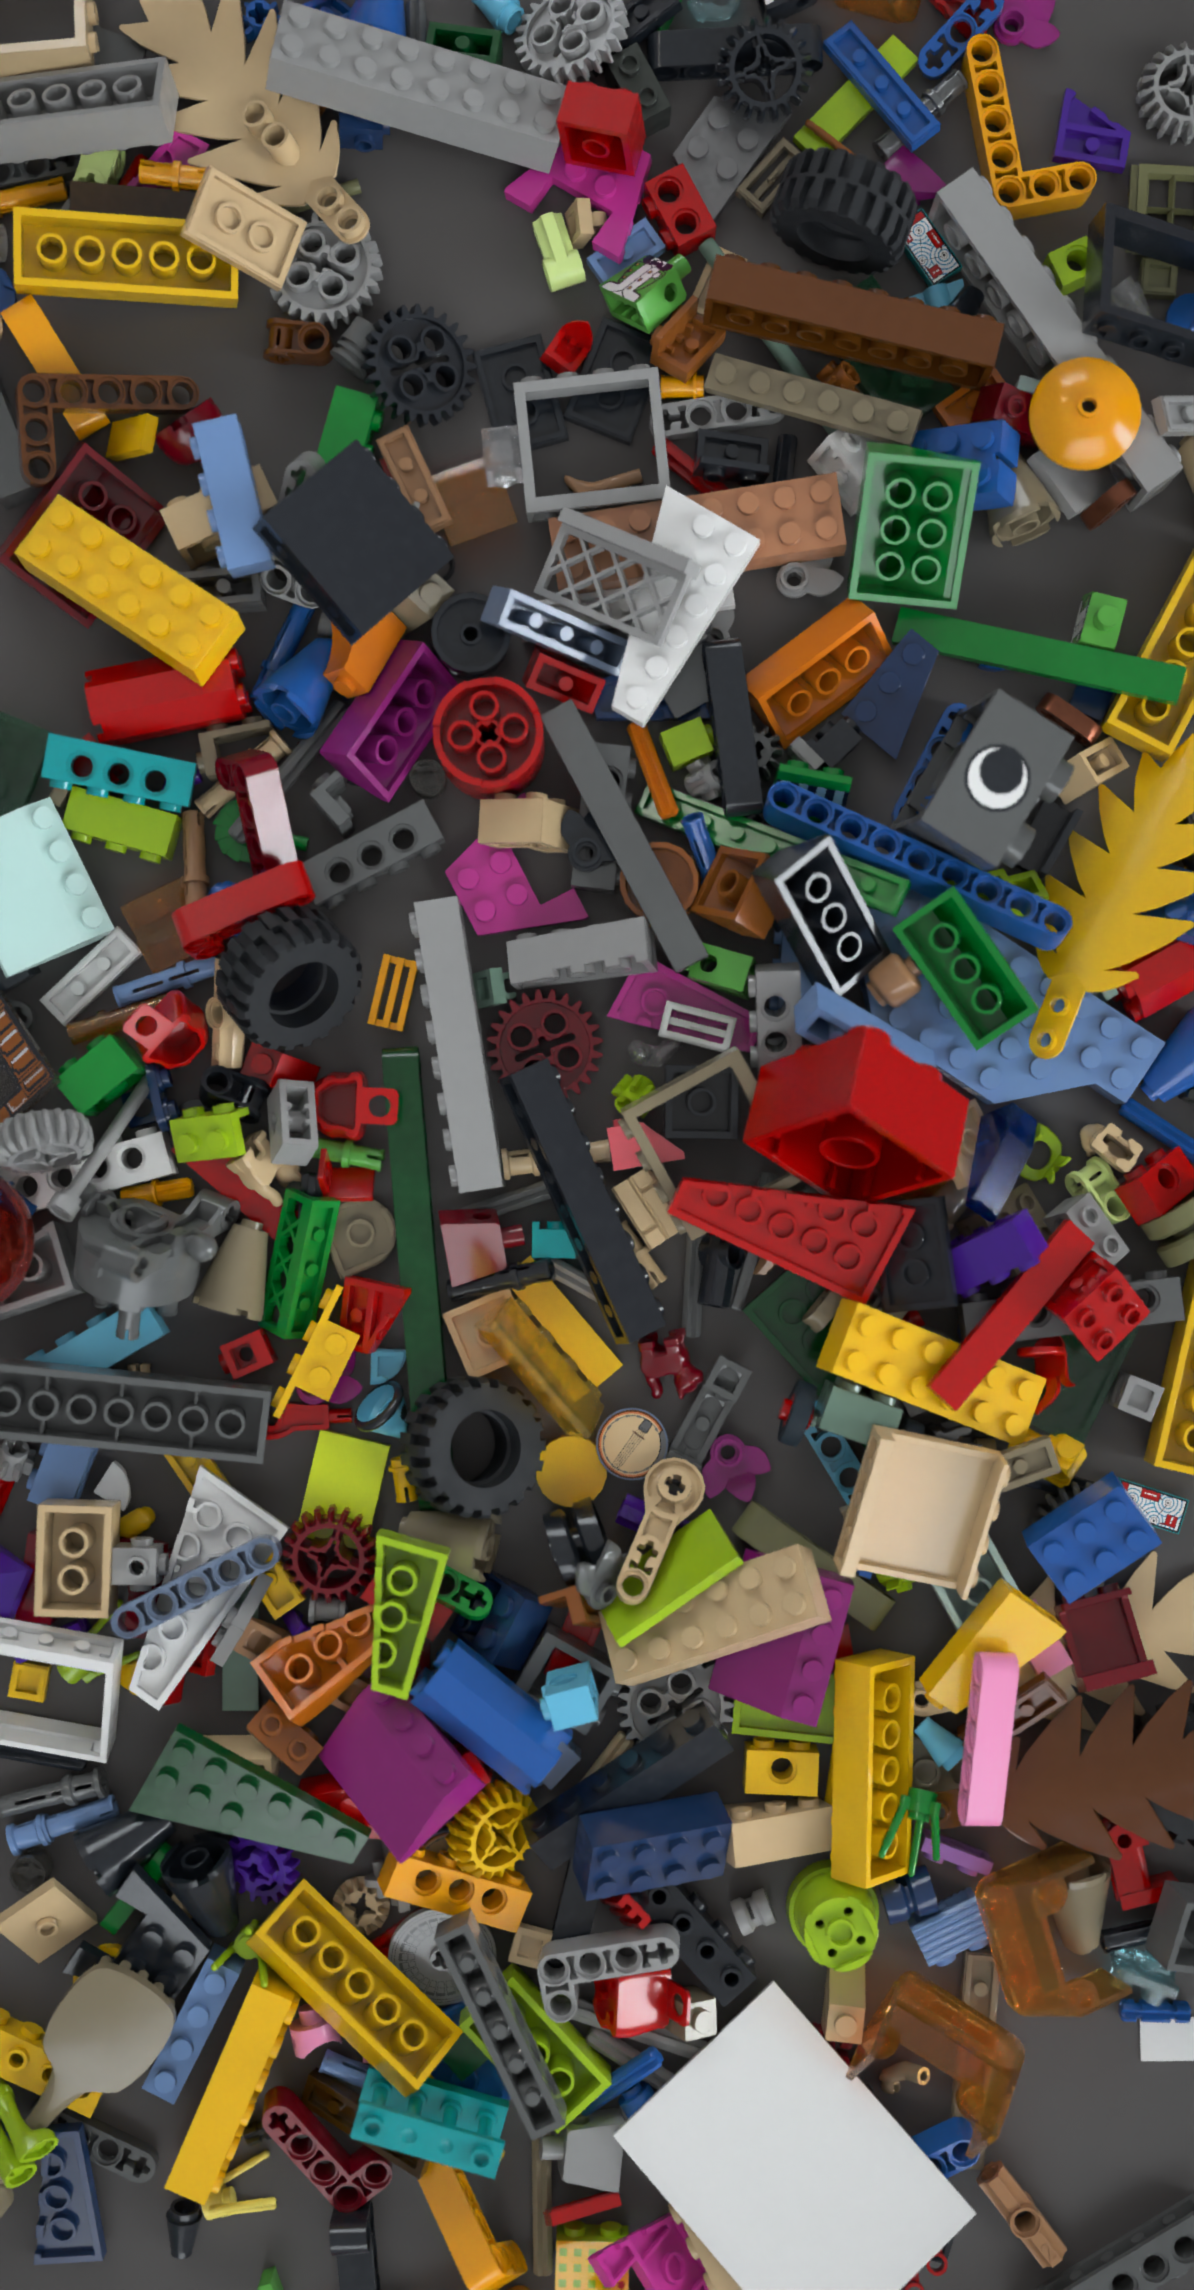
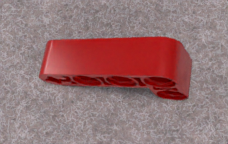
M291 861L180 907L171 914L183 950L194 959L204 960L223 952L225 946L222 940L242 932L241 927L248 921L252 924L258 920V915L266 911L274 913L276 908L289 906L293 910L294 906H304L312 902L316 895L303 862Z

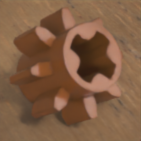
M832 360L816 374V377L822 383L860 393L855 387L860 382L859 374L846 361H842L837 365Z

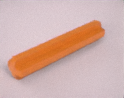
M634 722L630 723L627 726V731L657 812L663 820L674 817L678 814L679 810L648 727L646 725L642 728Z

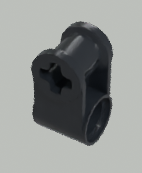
M214 1065L208 1067L202 1073L198 1096L201 1103L209 1109H213L212 1106L228 1102H234L235 1108L248 1107L250 1114L239 1119L248 1124H256L261 1118L259 1111L265 1098L269 1097L272 1090L269 1084L259 1078L246 1076L224 1066ZM210 1084H219L224 1089L214 1091L208 1086Z

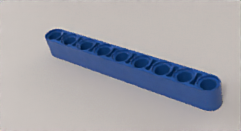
M786 781L777 782L769 789L763 807V817L771 826L806 841L824 834L830 835L840 854L907 879L912 884L910 890L932 900L955 886L980 922L1046 951L1053 950L1060 945L1072 927V917L1063 907ZM775 802H784L788 805V808L779 807ZM808 817H817L822 823H814ZM841 832H849L853 834L855 838H847ZM875 847L884 848L889 854H882ZM914 862L919 864L922 867V870L914 869L910 866L909 863ZM943 878L952 879L956 885L947 884ZM976 893L985 894L990 901L980 899ZM1011 909H1018L1023 914V917L1015 915ZM1045 924L1052 925L1057 932L1048 930Z

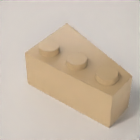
M799 1796L797 1799L724 1805L732 1821L726 1862L734 1868L831 1851L832 1805L821 1800L819 1796Z

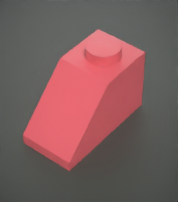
M620 1119L612 1120L613 1127L606 1128L613 1171L641 1167L642 1165L635 1154L641 1148L635 1137L628 1140L618 1123ZM640 1122L661 1163L685 1159L684 1151L643 1122Z

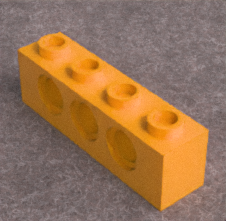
M422 1845L403 1864H400L389 1850L377 1879L383 1896L452 1916L471 1908L478 1923L517 1933L532 1896V1891L521 1873L505 1869L502 1878L493 1875L488 1880L482 1875L477 1879L470 1872L462 1871L456 1865L457 1862L450 1857V1853L447 1850H439V1853L426 1850V1847ZM430 1870L425 1877L416 1878L421 1871ZM463 1879L460 1885L453 1888L450 1887L455 1880ZM495 1889L490 1896L482 1897L487 1890Z

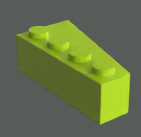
M380 1528L376 1534L371 1690L405 1700L408 1699L450 1554V1547Z

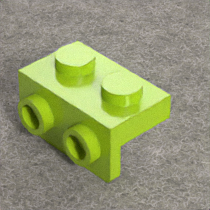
M228 1102L212 1106L213 1111L205 1112L204 1106L183 1109V1116L169 1120L177 1163L239 1157L246 1154L239 1118L250 1114L249 1108H235L234 1102Z

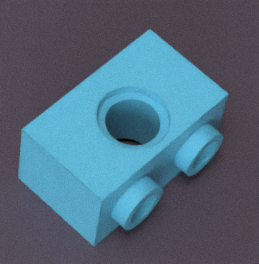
M589 1661L547 1672L546 1685L541 1686L543 1698H540V1705L545 1721L551 1719L554 1732L598 1720L599 1694Z

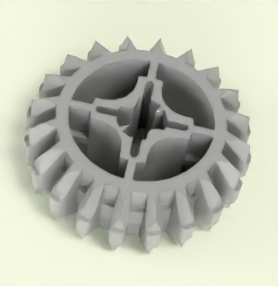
M1186 41L1180 43L1178 49L1170 44L1163 53L1158 51L1153 56L1151 63L1145 65L1142 77H1140L1136 86V90L1139 92L1135 98V104L1142 106L1139 110V118H1149L1146 123V130L1156 127L1158 129L1157 139L1167 134L1170 136V145L1176 143L1178 137H1181L1186 146L1190 144L1194 137V47L1189 49ZM1176 72L1177 76L1174 81H1168L1167 85L1159 86L1160 79Z
M44 1108L40 1111L30 1110L29 1113H18L14 1118H6L3 1123H0V1166L7 1171L12 1170L14 1173L25 1172L29 1175L38 1172L41 1174L48 1171L55 1172L62 1168L68 1169L70 1165H78L81 1163V1160L87 1159L89 1154L93 1152L94 1138L89 1118L84 1117L82 1113H74V1110L62 1111L60 1108L54 1110H46Z

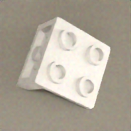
M837 430L826 437L807 462L818 475L836 472L841 505L852 517L857 513L866 444L867 442H883Z

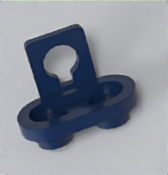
M154 1062L145 1064V1073L150 1091L146 1098L152 1102L153 1108L145 1117L134 1115L127 1126L133 1129L157 1122L162 1132L170 1131L169 1120L181 1116L176 1100L169 1101L167 1095V1088L173 1086L170 1069H166L164 1066L161 1067L160 1064ZM132 1092L121 1096L123 1105Z

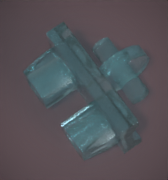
M1135 1948L1133 1952L1121 1949L1110 1953L1112 1969L1109 1979L1112 1990L1126 1994L1129 1993L1132 1985L1135 1984L1142 1987V1999L1157 2007L1161 2005L1166 1997L1176 1999L1179 1993V1987L1175 1984L1176 1971L1165 1970L1147 1949L1142 1951Z

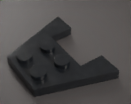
M136 1862L119 1887L115 1897L145 1914L114 1957L82 1940L67 1961L62 1973L80 1977L89 1968L98 1964L101 1957L109 1956L112 1959V1963L117 1965L123 1960L129 1961L131 1963L130 1970L136 1973L140 1970H146L149 1974L148 1981L153 1984L161 1982L164 1985L163 1993L167 1997L175 1999L208 1954L212 1941Z

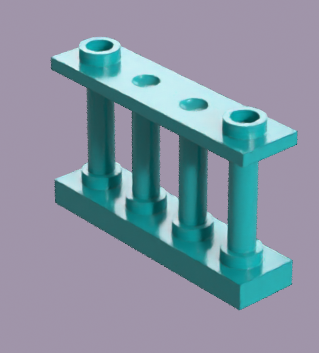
M369 2063L350 2138L495 2179L505 2146V2140L500 2139L509 2109V2100L429 2077L418 2091L404 2097Z

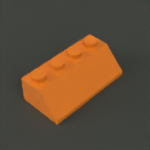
M847 598L746 674L750 706L763 724L769 726V732L780 737L778 743L784 750L798 736L802 737L853 699L892 652L875 612L860 600Z

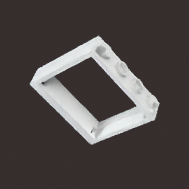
M0 1617V1655L106 1673L102 1728L0 1710V1745L107 1763L116 1740L124 1639Z

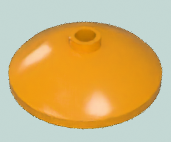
M1095 357L1070 359L1051 369L1036 387L1029 407L1030 431L1040 451L1055 464L1077 471L1099 469L1117 460L1133 442L1141 421V401L1137 388L1131 378L1117 365ZM1087 401L1093 403L1095 410L1093 412L1084 411L1082 403Z

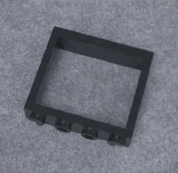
M1105 202L1088 225L1082 333L1194 368L1193 330L1110 304L1114 246L1194 272V231Z

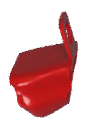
M179 990L170 991L155 1008L145 1003L139 1005L122 1026L123 1031L135 1039L143 1062L147 1064L159 1063L166 1069L188 1065L205 1047L209 1039V1029L204 1012ZM146 1016L145 1019L135 1029L136 1021L139 1018Z
M335 1071L314 1083L317 1129L330 1138H346L359 1141L366 1132L367 1124L393 1125L397 1122L398 1092L392 1088L369 1087L367 1076L362 1071L347 1073ZM378 1095L388 1098L391 1105L389 1113L383 1117L374 1116L369 1109L371 1099Z
M670 1968L594 1981L595 1995L593 2006L601 2028L611 2030L612 2037L629 2038L658 2028L663 2029L669 2024V2018L682 2027H686L690 2023V1992L671 1980ZM676 1993L681 1996L683 2001V2012L681 2015L678 2014L675 2008L674 1999Z

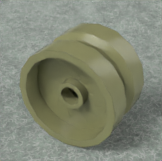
M1194 1190L1163 1216L1140 1225L1149 1240L1157 1241L1164 1239L1159 1244L1156 1252L1167 1268L1176 1267L1194 1259Z

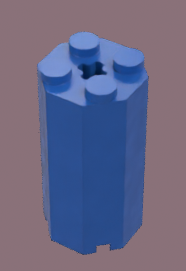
M448 1638L435 1654L436 1658L432 1663L434 1667L431 1670L425 1667L413 1681V1687L409 1692L412 1695L410 1702L526 1796L530 1793L531 1786L537 1787L558 1762L563 1753L557 1748L561 1741L566 1745L569 1744L573 1736V1730L567 1728L554 1732L551 1719L545 1721L540 1703L458 1638L453 1642Z

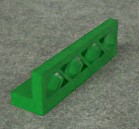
M286 1188L265 1287L264 1315L262 1321H258L260 1327L282 1339L303 1338L311 1320L316 1321L341 1202L333 1197H312L295 1188ZM296 1201L302 1203L300 1218L298 1220L294 1212ZM290 1236L294 1243L292 1254L289 1253L287 1247ZM283 1270L287 1278L284 1289L280 1282ZM276 1304L280 1313L278 1323L272 1320Z

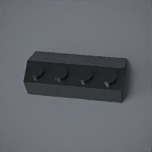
M824 834L779 850L750 873L812 986L815 982H818L841 996L869 973L881 960L891 954L830 835Z

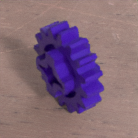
M236 1836L229 1841L233 1853L235 1882L238 1881L241 1884L238 1891L240 1894L247 1890L250 1892L251 1901L254 1902L261 1896L263 1904H268L272 1899L276 1903L279 1902L295 1888V1881L301 1875L295 1868L301 1862L300 1859L292 1857L291 1853L294 1850Z

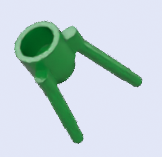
M909 1787L908 1796L901 1794L898 1810L878 1852L880 1858L885 1857L907 1810V1818L916 1820L908 1867V1875L910 1877L915 1875L924 1822L929 1823L930 1816L932 1856L935 1862L940 1860L939 1814L941 1803H937L938 1794Z

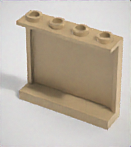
M873 1424L833 1557L839 1574L854 1578L856 1571L862 1570L957 1590L962 1600H967L970 1589L974 1588L978 1581L980 1557L987 1552L989 1546L988 1532L991 1522L995 1521L999 1514V1496L1002 1487H1006L1010 1479V1467L1001 1452Z

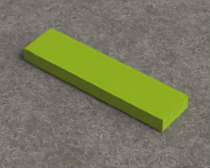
M894 34L878 49L880 54L902 79L918 63V57ZM848 80L810 120L841 143L874 108L851 81ZM805 125L793 136L792 142L802 151L809 148L817 150L819 147H829L830 150H834L833 147Z

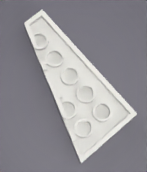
M667 485L652 543L688 557L702 567L697 579L690 580L662 647L629 634L612 702V710L642 728L646 726L760 546V539ZM650 569L652 575L659 573ZM668 576L655 582L660 600L672 595L678 580ZM649 586L640 589L636 605L637 611L654 603ZM657 610L640 617L644 632L653 636L660 624ZM632 621V625H631V626L634 627V628H636V627H635V624H634V621Z

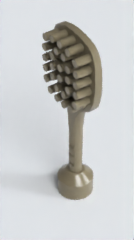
M103 1956L98 1964L85 1971L73 1983L57 2005L45 2032L43 2050L51 2063L52 2071L38 2103L25 2120L30 2129L47 2128L69 2104L84 2093L99 2092L110 2094L123 2090L136 2081L149 2068L166 2045L176 2020L175 2000L163 1993L164 1985L161 1982L153 1984L148 1981L149 1974L146 1970H140L138 1973L130 1970L131 1963L129 1961L123 1960L117 1965L112 1963V1959L109 1956ZM0 2177L1 2219L13 2203L14 2190L13 2188H6Z

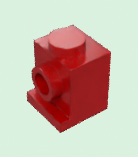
M260 1328L219 1347L222 1352L218 1355L220 1365L226 1375L231 1373L233 1380L278 1360L264 1328ZM244 1347L252 1349L253 1358L251 1360H245L242 1357L241 1352Z

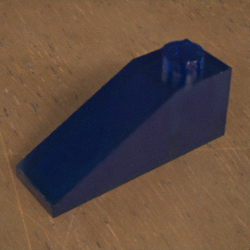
M1014 1103L981 1116L965 1205L990 1223L996 1221L1033 1151L1037 1120Z

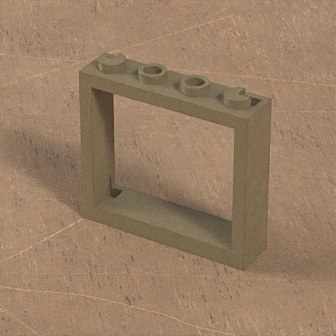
M736 1046L620 1109L624 1118L620 1119L618 1123L626 1138L629 1140L635 1137L641 1150L635 1154L645 1172L652 1169L658 1182L653 1184L663 1204L671 1201L676 1188L637 1117L728 1067L731 1068L751 1105L757 1082ZM787 1171L786 1174L762 1187L786 1190L802 1180ZM673 1215L670 1216L679 1234L682 1235L687 1232L691 1241L708 1233Z

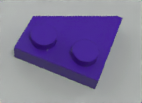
M1066 88L1062 98L1051 162L1061 164L1086 162L1095 170L1122 174L1126 165L1131 132L1119 123L1110 121L1106 114L1094 106L1091 109L1075 97L1076 92L1074 90Z

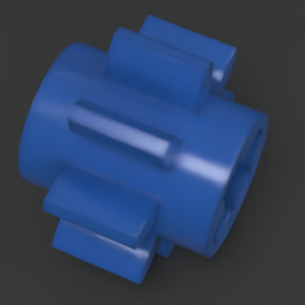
M254 0L251 3L244 2L246 16L243 15L244 29H246L245 38L250 43L253 40L256 41L270 9L275 10L277 22H279V8L276 1L271 4L264 0Z

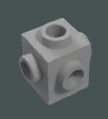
M140 1536L132 1537L131 1542H120L112 1548L111 1585H130V1591L138 1592L152 1590V1586H156L163 1580V1575L167 1576L169 1554L163 1553L164 1543H153V1537Z

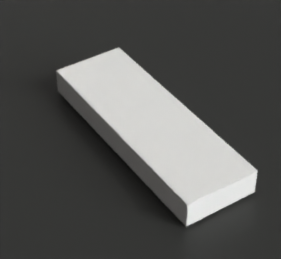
M117 926L52 987L40 1001L63 1026L67 1027L138 960L144 952Z

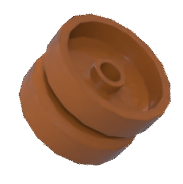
M669 842L649 843L686 914L689 916L692 913L690 908L701 888V879L693 859L682 848ZM621 871L620 891L625 904L637 917L644 916L646 918Z

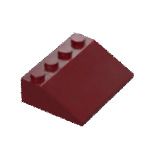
M77 442L56 470V474L51 482L42 489L1 545L0 565L89 629L97 617L28 572L14 552L58 494L144 551H146L165 525V521L160 513V510L165 507L88 444Z

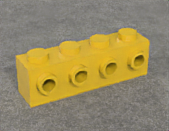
M0 2008V2078L41 2096L52 2071L51 2063L43 2050L45 2032L36 2023L22 2022L11 2017L10 2013L3 2008ZM84 2093L66 2108L91 2118L103 2093Z

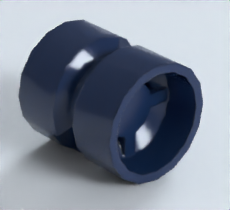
M925 1864L916 1867L913 1877L906 1874L878 1884L890 1925L909 1920L911 1913L914 1912L919 1917L939 1912L933 1885Z

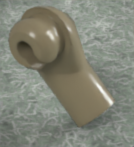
M908 2060L901 2061L882 2070L879 2076V2080L882 2081L881 2089L886 2094L898 2093L901 2089L900 2081L904 2080L919 2085H926L930 2080V2070L925 2066Z

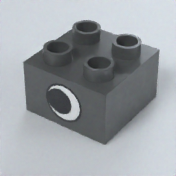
M997 689L958 712L949 730L946 732V736L940 742L931 761L927 764V768L921 774L906 803L890 826L891 829L988 872L996 870L1001 863L1013 868L1021 860L1036 834L1034 828L1024 823L1025 819L1040 799L1051 804L1063 791L1074 771V765L1062 758L1073 741L1074 736L1002 690ZM968 724H972L973 727L965 742L959 743ZM933 795L930 802L929 799H924L927 796Z

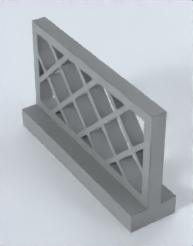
M563 506L557 519L562 522V525L536 584L534 593L658 647H662L691 579H697L702 566L688 557ZM569 535L579 538L583 553L567 560L564 547ZM588 543L595 545V547L590 549ZM605 550L610 551L614 566L598 573L592 556ZM619 556L624 557L627 560L620 562ZM586 560L591 577L575 584L570 567ZM638 563L642 565L646 579L629 586L624 569ZM650 569L659 573L652 575ZM564 571L569 587L557 593L547 590L552 576ZM617 573L623 590L606 597L600 580ZM668 576L678 580L672 595L660 600L655 582ZM594 584L600 600L589 606H583L578 591ZM649 586L654 603L637 611L632 593ZM572 595L573 601L565 597ZM626 597L631 614L618 620L613 619L609 604ZM603 608L604 614L597 612L596 610ZM657 610L660 624L653 636L644 632L640 617ZM634 621L636 628L627 625V623Z

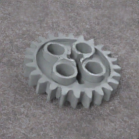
M543 0L540 5L531 3L530 7L533 13L521 16L525 25L516 27L519 37L514 39V43L517 47L515 53L525 73L549 81L554 80L558 84H564L567 79L577 82V77L582 76L585 81H589L590 71L595 70L598 73H602L600 64L603 61L613 63L614 60L611 52L622 51L619 41L628 38L625 28L630 26L627 19L628 12L622 0Z
M315 212L312 213V222L306 224L282 289L279 291L270 289L274 301H278L280 311L282 313L288 311L290 319L294 321L300 316L301 321L312 322V320H315V322L324 325L325 321H330L333 329L337 328V319L340 318L347 325H350L349 314L352 312L362 317L363 313L360 306L362 304L373 306L369 293L379 294L380 289L376 281L383 280V274L379 268L383 266L380 254H377L379 250L376 241H371V236L368 232L361 241L354 244H346L323 221H319ZM312 247H320L316 252H308ZM347 257H354L349 263H341ZM300 279H308L307 282H305L302 285H295V283ZM332 290H341V292L335 296H328V294Z
M711 1660L705 1665L702 1663L635 1686H627L629 1689H621L618 1697L627 1702L617 1704V1712L627 1714L619 1719L620 1727L631 1726L625 1733L626 1739L631 1740L637 1737L636 1744H638L701 1701H704L721 1724L722 1722H733L732 1714L725 1711V1709L734 1707L733 1699L724 1697L725 1695L708 1689L715 1661ZM679 1673H684L691 1678V1681L686 1687L678 1688L671 1683L672 1678ZM703 1688L701 1693L690 1696L695 1689ZM647 1693H654L660 1697V1702L654 1707H647L641 1703V1698ZM674 1699L677 1704L681 1703L682 1709L677 1711L674 1707L670 1708L669 1701ZM661 1715L656 1722L648 1723L650 1718ZM722 1724L726 1734L728 1735V1729L725 1727V1725Z

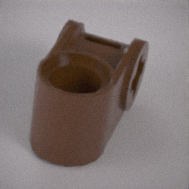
M277 317L267 320L266 328L269 330L268 348L263 353V358L266 361L280 365L299 364L319 367L327 365L333 359L330 350L335 346L326 327L321 323L294 321ZM315 339L324 340L320 348L316 350L309 349L310 343Z

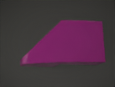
M903 145L884 163L888 170L896 171L901 175L903 182H908L912 192L915 194L917 205H920L921 200L935 198L936 193L946 186L943 180L928 165Z

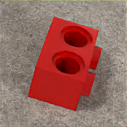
M683 163L644 183V198L641 199V203L647 217L650 220L655 218L661 229L658 231V235L665 244L667 252L672 250L674 256L680 253L685 257L698 250L699 246L706 239L713 237L715 240L717 226ZM670 193L676 196L677 199L668 203L661 200L660 196ZM680 225H689L694 231L690 234H682L676 228Z

